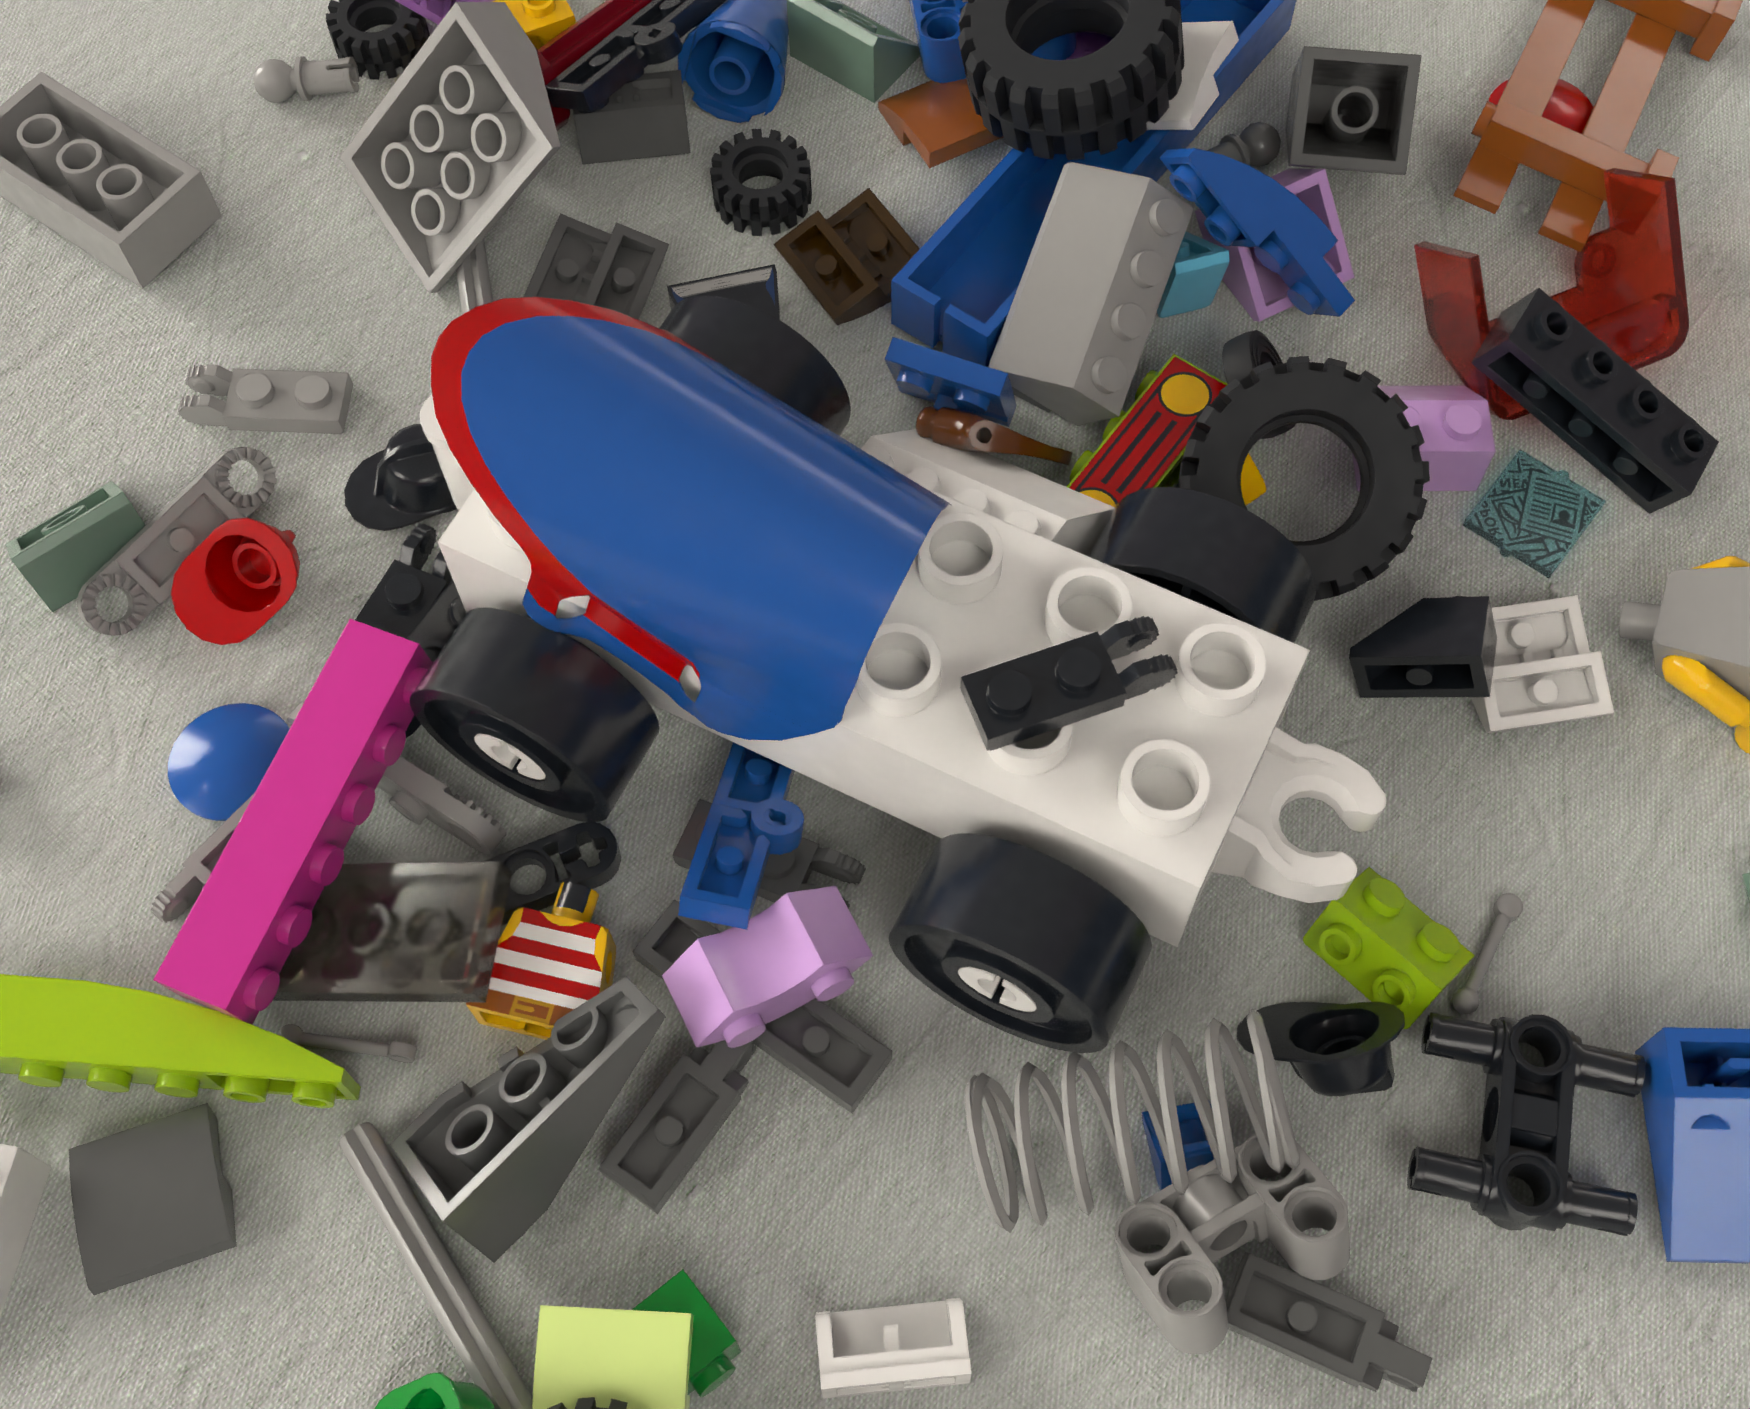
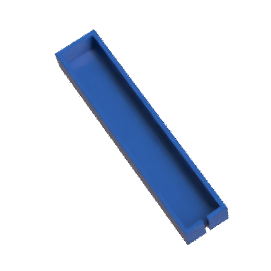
M1180 0L1182 22L1233 21L1239 39L1213 75L1219 96L1194 130H1147L1131 143L1127 138L1118 142V148L1115 151L1100 155L1099 150L1084 153L1085 159L1068 160L1066 154H1054L1053 160L1039 158L1033 155L1031 148L1027 147L1024 153L1012 148L891 280V324L931 348H934L941 341L943 343V353L988 367L1064 164L1075 162L1150 177L1157 182L1168 169L1160 159L1162 154L1167 149L1187 148L1289 31L1297 0Z

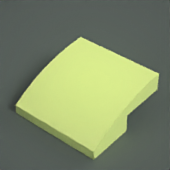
M540 1305L532 1409H547L561 1402L567 1409H575L578 1398L595 1397L596 1407L609 1408L611 1399L627 1402L626 1409H689L690 1396L687 1394L694 1315L676 1312Z

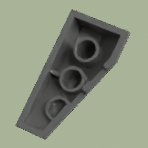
M626 976L558 1019L551 1031V1037L525 1054L516 1046L497 1058L499 1070L470 1088L461 1081L442 1093L390 1145L441 1220L495 1263L548 1210L666 1016Z

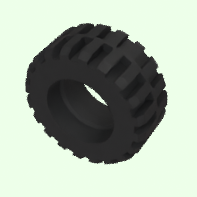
M968 0V3L965 4L961 11L958 40L970 97L976 114L982 117L983 125L994 136L1004 137L1005 144L1023 153L1028 147L1033 150V155L1039 158L1053 160L1054 154H1066L1068 160L1085 159L1084 153L1099 150L1100 155L1115 151L1118 148V142L1127 138L1131 143L1147 131L1146 123L1148 121L1155 124L1168 110L1169 100H1172L1177 95L1182 82L1181 71L1184 68L1180 0ZM1094 32L1113 38L1101 49L1080 58L1048 60L1031 55L1044 43L1065 34Z
M1309 356L1289 357L1287 362L1273 366L1271 362L1252 368L1249 375L1240 380L1234 379L1220 390L1215 400L1205 407L1188 439L1180 465L1179 483L1180 488L1210 494L1248 510L1241 492V472L1250 449L1265 434L1284 425L1306 423L1323 427L1343 440L1353 453L1360 472V492L1353 512L1343 525L1325 537L1310 541H1291L1305 558L1312 571L1316 585L1314 601L1355 590L1367 581L1375 579L1390 567L1388 564L1397 554L1404 552L1414 537L1411 531L1416 521L1422 519L1427 499L1422 498L1424 483L1430 481L1429 461H1422L1419 446L1425 443L1419 426L1411 427L1403 414L1408 407L1396 393L1391 398L1378 387V384L1381 382L1379 378L1366 370L1361 375L1346 370L1347 362L1328 358L1325 363L1310 362Z

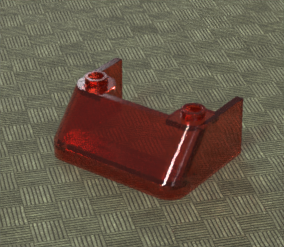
M1612 168L1604 171L1610 227L1589 236L1581 252L1577 251L1574 263L1577 286L1550 297L1597 338L1602 340L1632 368L1638 370L1677 352L1683 345L1689 330L1675 178ZM1426 241L1415 244L1414 248L1427 329L1431 339L1463 384L1488 400L1489 413L1505 420H1514L1530 414V412L1471 363L1497 320L1495 318L1488 321L1479 255Z

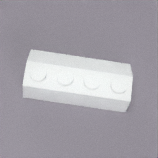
M916 429L873 435L861 448L925 488L1086 556L1090 555L1115 508L984 452L963 451L934 443L929 437H920Z

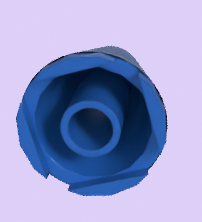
M727 0L688 34L683 43L682 51L678 54V70H681L682 84L686 80L689 87L695 93L692 100L701 109L718 119L737 123L749 122L752 116L764 112L765 116L773 111L782 96L785 86L789 35L787 1Z

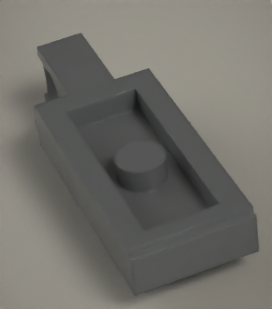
M723 1040L717 1042L710 1052H707L702 1047H697L689 1056L683 1053L600 1164L599 1171L658 1215L742 1099L741 1095L749 1082L740 1073L757 1049L754 1042L751 1041L742 1046L730 1048L726 1041Z
M1244 1253L1225 1301L1229 1330L1355 1387L1360 1385L1376 1392L1379 1389L1381 1380L1384 1379L1412 1392H1417V1389L1420 1387L1423 1388L1432 1357L1396 1342L1395 1338L1399 1326L1384 1319L1385 1312L1300 1276L1252 1253Z

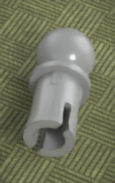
M305 56L296 57L293 69L282 60L269 59L262 62L256 68L253 76L255 89L258 94L267 101L274 103L287 101L296 90H298L303 101L312 100L313 95L357 93L359 91L358 83H353V81L359 82L358 68L353 57L323 61H308Z

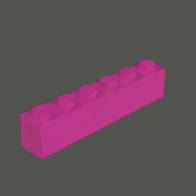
M349 619L156 973L154 981L185 999L252 1025L259 1011L269 1006L277 993L280 983L279 973L292 948L300 945L309 932L312 923V910L325 886L330 885L336 879L344 861L343 850L355 827L361 825L373 809L375 789L387 766L393 765L399 759L406 741L405 732L414 717L410 706V696L433 664L419 643Z

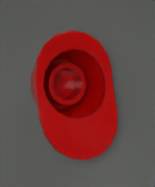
M248 517L229 519L215 528L184 559L174 574L171 596L175 613L186 629L203 641L227 645L242 642L264 626L290 600L297 588L300 560L297 549L293 544L296 537L292 530L280 531L274 526Z

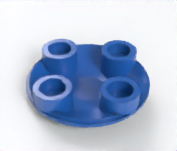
M228 704L200 715L181 732L170 752L168 779L175 797L187 810L197 816L214 821H226L256 792L290 728L276 713L254 704Z

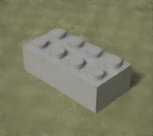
M40 72L0 106V196L142 289L221 217L220 211L200 170L45 73Z

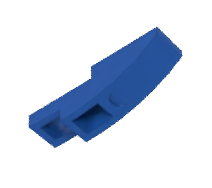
M1197 148L1167 149L1160 157L1161 161L1172 173L1169 176L1170 183L1183 198L1194 202L1207 218L1204 221V225L1209 234L1225 246L1255 247L1254 253L1258 260L1269 270L1278 273L1289 287L1287 296L1296 308L1307 315L1316 314L1340 317L1355 301L1323 258L1339 240L1323 221L1296 195L1255 168L1222 154Z

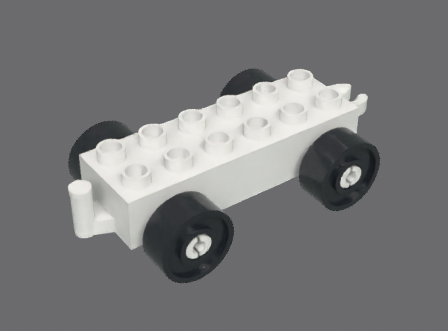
M703 295L689 297L680 301L673 307L659 329L669 331L840 436L848 424L851 413L850 400L847 390L835 369L808 340L772 315L740 301L719 296ZM431 395L424 401L420 410V424L428 441L432 443L452 499L458 509V513L438 540V544L467 614L410 696V706L421 725L447 751L473 771L512 795L543 810L572 820L600 822L607 819L659 734V721L650 706L652 704L942 839L934 848L889 934V944L896 957L928 988L968 1014L1016 1037L1067 1052L1093 1053L1101 1051L1107 1046L1151 952L1152 942L1150 935L1178 947L1212 872L1242 877L1251 886L1305 903L1338 900L1345 895L1357 874V866L1352 857L1342 851L1312 853L1300 850L1291 844L1281 831L1279 823L1280 811L1287 803L1298 798L1310 797L1322 800L1335 810L1349 829L1358 832H1366L1374 827L1386 806L1387 800L1385 793L1369 771L1350 758L1316 743L1303 744L1278 729L1310 652L1309 649L1295 644V641L1313 605L1316 585L1312 571L1299 550L1280 531L1254 513L1222 498L1184 488L1155 487L1138 490L1127 495L1117 503L1090 555L1086 556L926 488L951 505H948L946 509L940 512L930 528L879 627L861 667L857 683L845 706L842 721L837 723L834 728L782 741L746 740L722 734L707 727L696 717L681 708L668 694L597 644L585 638L549 630L536 623L527 615L522 601L532 573L530 560L519 544L492 514L451 452L435 415L433 396ZM589 595L562 599L557 608L556 618H573L584 614L590 600ZM1142 616L1153 618L1159 630V636L1156 637L1157 640H1154L1145 649L1131 652L1129 655L1111 661L1119 674L1134 662L1150 659L1160 654H1168V656L1172 657L1178 669V674L1175 675L1176 678H1173L1170 683H1166L1163 687H1159L1156 690L1152 689L1148 693L1127 699L1122 707L992 751L986 750L960 689L962 676L1097 631L1099 635H1102L1113 625L1127 620L1131 621ZM686 665L680 676V683L685 694L695 702L701 690V683L693 668Z

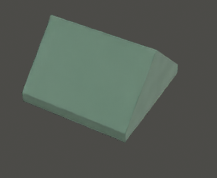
M786 0L790 56L873 103L920 56L917 43L840 1Z
M110 481L5 545L12 562L49 609L54 612L76 599L82 586L145 526V523L124 492L113 481Z

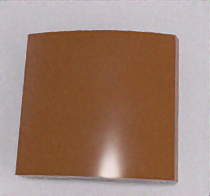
M966 78L947 83L931 80L878 102V110L902 145L912 143L929 168L1001 139L994 136L983 125L982 117L976 114Z

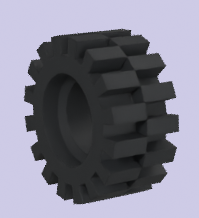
M331 0L328 5L330 13H326V23L338 58L353 57L357 64L359 77H362L366 70L370 79L379 80L380 72L386 71L388 79L398 77L395 69L402 67L405 70L411 59L415 57L430 36L425 17L395 0H339V2ZM378 25H392L382 31L365 32Z
M752 129V138L746 139L743 132L734 135V146L726 140L719 146L720 154L714 153L711 159L712 168H710L714 206L716 212L720 211L721 220L726 225L733 221L734 230L741 233L744 232L747 225L751 226L752 236H762V227H770L771 235L781 233L780 223L784 222L791 229L797 225L796 215L802 218L805 217L808 213V204H811L812 201L810 159L807 160V152L803 146L797 148L795 138L788 135L781 142L780 131L771 129L768 138L762 137L761 129ZM757 176H771L781 180L777 185L766 189H753L742 185L748 179Z

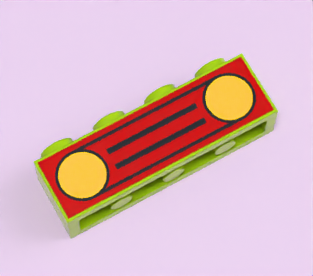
M1173 354L1159 372L1152 369L1146 374L1136 391L1135 402L1127 412L1121 410L1119 417L1110 419L1102 436L1103 442L1093 453L1090 450H1086L1079 457L1070 473V483L1066 487L1113 507L1121 499L1138 490L1155 487H1175L1179 483L1180 465L1186 444L1196 421L1205 407L1209 406L1219 395L1220 390L1228 384L1178 355Z

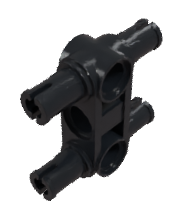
M1430 1012L1423 1028L1422 1053L1482 1065L1484 1073L1487 1074L1480 1154L1476 1160L1417 1146L1412 1151L1409 1161L1407 1188L1409 1190L1470 1202L1472 1210L1477 1211L1478 1215L1488 1217L1495 1225L1507 1230H1523L1531 1226L1555 1231L1556 1229H1563L1566 1223L1621 1236L1630 1235L1635 1228L1637 1220L1638 1201L1636 1194L1572 1180V1175L1568 1172L1574 1087L1577 1085L1634 1098L1635 1095L1640 1093L1644 1083V1057L1642 1055L1582 1044L1581 1038L1575 1035L1573 1031L1567 1030L1559 1021L1546 1015L1532 1014L1520 1020L1500 1017L1499 1019H1492L1490 1024ZM1519 1043L1530 1044L1539 1050L1544 1058L1545 1067H1537L1524 1059L1519 1050ZM1508 1176L1522 1179L1529 1185L1534 1196L1533 1206H1525L1512 1197L1508 1190Z

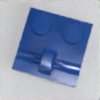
M892 337L884 360L900 392L933 402V407L938 410L946 406L969 412L994 423L1009 427L1017 405L1008 373Z

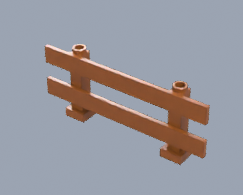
M1547 0L1498 104L1486 102L1471 134L1481 139L1453 196L1496 214L1519 164H1523L1561 181L1538 234L1581 252L1604 200L1624 209L1617 225L1639 234L1665 195L1679 157L1657 149L1650 162L1647 163L1624 152L1676 30L1695 38L1689 54L1709 62L1734 23L1743 0H1606L1636 14L1582 134L1541 116L1595 0Z

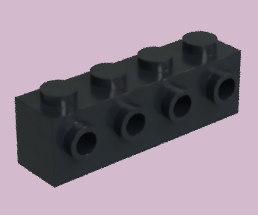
M1537 288L1501 312L1471 361L1475 367L1649 514L1693 493L1719 443L1692 417L1682 411L1653 386L1649 380L1639 374L1540 288Z

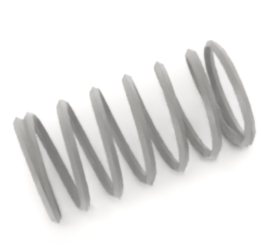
M1251 1009L1247 1016V1024L1256 1058L1264 1114L1231 1033L1222 1022L1215 1018L1212 1019L1205 1030V1057L1212 1108L1183 1041L1168 1029L1164 1031L1157 1042L1156 1060L1160 1102L1137 1052L1121 1040L1118 1041L1110 1053V1100L1090 1061L1075 1051L1068 1056L1063 1065L1061 1079L1062 1103L1045 1072L1030 1062H1027L1017 1075L1014 1090V1107L999 1082L983 1072L978 1077L973 1075L965 1088L967 1129L979 1182L987 1206L996 1224L1011 1233L1019 1218L1016 1177L1007 1136L997 1104L1017 1150L1031 1216L1041 1226H1043L1048 1218L1031 1141L1028 1094L1030 1077L1033 1078L1040 1089L1059 1133L1071 1170L1079 1208L1088 1216L1092 1212L1094 1202L1086 1173L1076 1103L1077 1067L1087 1082L1104 1123L1127 1200L1137 1205L1141 1198V1191L1128 1124L1124 1091V1059L1130 1067L1144 1099L1174 1189L1184 1195L1189 1186L1175 1100L1171 1050L1187 1082L1217 1168L1224 1180L1232 1184L1237 1175V1166L1226 1102L1219 1043L1233 1072L1266 1162L1270 1168L1278 1173L1281 1172L1285 1164L1295 1170L1300 1162L1299 1152L1261 1014ZM982 1105L998 1157L1005 1209L994 1181L982 1129Z

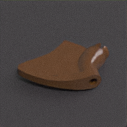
M928 406L920 411L916 420V431L920 437H929L934 443L954 449L1032 456L1064 465H1069L1072 452L1049 446L983 417L946 406L938 410L935 407Z

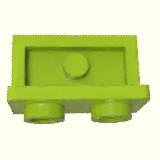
M1370 867L1352 881L1343 897L1338 900H1331L1303 937L1305 945L1371 1002L1388 1003L1399 1008L1404 1013L1405 1026L1403 1029L1410 1028L1433 1000L1475 956L1458 941L1450 929L1433 921L1408 900L1395 883L1382 878Z

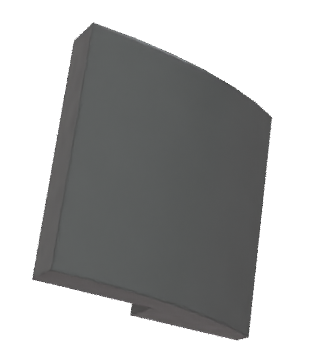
M560 213L523 297H544L576 301L615 310L639 320L669 244L617 222L612 234Z
M208 1103L69 1149V1172L76 1233L87 1286L93 1295L237 1247L232 1189L222 1175L218 1121Z

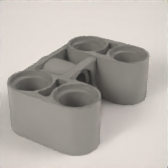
M1255 1134L1234 1148L1237 1175L1232 1184L1221 1177L1214 1159L1205 1165H1200L1187 1171L1189 1186L1184 1195L1175 1190L1173 1184L1137 1203V1205L1129 1206L1120 1214L1115 1224V1238L1124 1277L1161 1333L1175 1349L1187 1354H1203L1214 1350L1223 1342L1228 1331V1316L1223 1281L1213 1263L1254 1238L1259 1243L1269 1239L1296 1273L1311 1280H1326L1335 1277L1346 1268L1350 1259L1348 1206L1342 1195L1297 1142L1300 1162L1295 1170L1286 1164L1280 1173L1270 1168ZM1267 1176L1284 1177V1179L1278 1181L1262 1180V1178ZM1310 1228H1322L1329 1231L1321 1236H1310L1302 1233ZM1149 1245L1164 1247L1161 1251L1153 1254L1139 1252L1142 1248ZM1189 1300H1200L1207 1303L1202 1308L1194 1311H1184L1177 1308L1180 1304Z

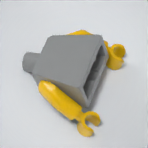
M1725 556L1691 569H1676L1671 572L1667 578L1661 605L1625 601L1620 615L1619 636L1620 638L1653 641L1655 674L1665 679L1728 726H1736L1735 740L1743 751L1750 754V563L1736 556Z

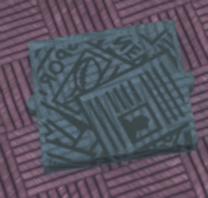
M1520 449L1467 516L1463 526L1500 548L1499 552L1503 557L1511 555L1545 577L1550 578L1603 508L1606 500L1569 479L1567 471L1560 470L1557 472Z

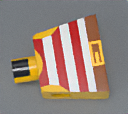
M563 882L560 885L551 914L525 907L518 908L513 912L466 1002V1006L479 1024L547 1040L551 1037V1031L558 1019L612 986L616 945L608 928L591 923L599 898V894L595 890L581 884Z

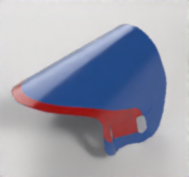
M544 297L502 298L477 306L452 320L438 337L431 356V390L435 415L447 444L468 480L492 514L519 544L530 560L532 573L522 601L528 616L549 630L585 638L597 644L668 694L681 708L696 717L704 725L722 734L746 740L782 741L834 728L837 723L842 721L845 706L857 683L861 667L879 627L930 528L940 512L946 509L948 505H951L949 502L728 369L669 331L659 329L615 310L576 301ZM589 595L590 600L584 614L573 618H556L557 608L562 599ZM686 665L693 668L701 683V690L695 702L685 694L680 683V676Z

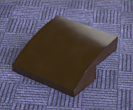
M870 188L866 189L827 220L819 210L774 243L777 251L836 325L855 320L890 303L891 280L920 250Z

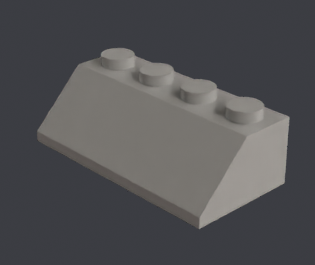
M1075 162L1064 164L988 367L1008 373L1012 387L1076 426L1119 417L1194 208L1150 177Z

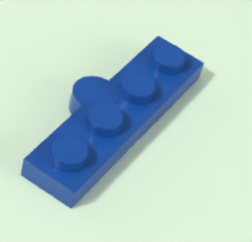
M733 742L680 894L678 916L747 930L769 855L790 853L798 848L802 840L804 814L797 805L786 800L794 776V770Z

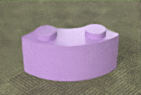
M830 886L784 894L769 908L752 917L747 930L732 927L721 933L698 938L662 977L696 1048L723 1040L726 1041L728 1047L735 1048L759 1037L766 1030L765 1024L792 1012L816 998L819 1002L827 1001L847 991L854 984L851 974L867 962L873 954L838 888Z

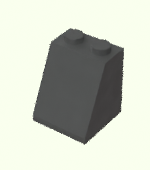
M1304 46L1292 73L1285 128L1288 165L1405 175L1422 55Z

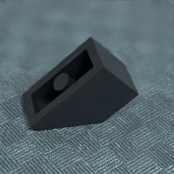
M1489 596L1423 598L1350 648L1349 660L1360 698L1490 697L1497 644V634Z

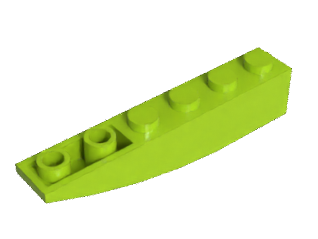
M0 974V1073L17 1074L18 1080L24 1083L41 1087H60L63 1078L87 1080L86 1085L91 1088L117 1093L128 1092L131 1083L155 1085L154 1090L159 1093L182 1098L196 1097L199 1088L224 1090L223 1096L229 1099L248 1103L265 1102L267 1094L292 1095L291 1100L293 1102L314 1108H331L335 1104V1099L359 1100L361 1086L344 1068L280 1035L219 1011L153 992L86 980Z

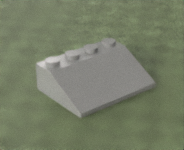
M455 2L340 155L347 169L429 293H436L440 290L561 147L537 50L506 3Z

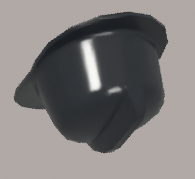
M413 424L400 429L388 441L384 450L363 460L350 474L344 489L345 506L355 521L369 529L388 531L403 528L438 514L457 509L432 443L428 441L421 424Z
M1287 1002L1257 1010L1263 1018L1274 1060L1290 1062L1296 1074L1315 1093L1324 1096H1346L1385 1091L1392 1087L1395 1074L1392 1062L1391 1041L1398 1037L1405 1026L1404 1013L1395 1005L1383 1002H1358L1350 1004ZM1246 1016L1237 1026L1236 1037L1244 1050L1254 1054Z

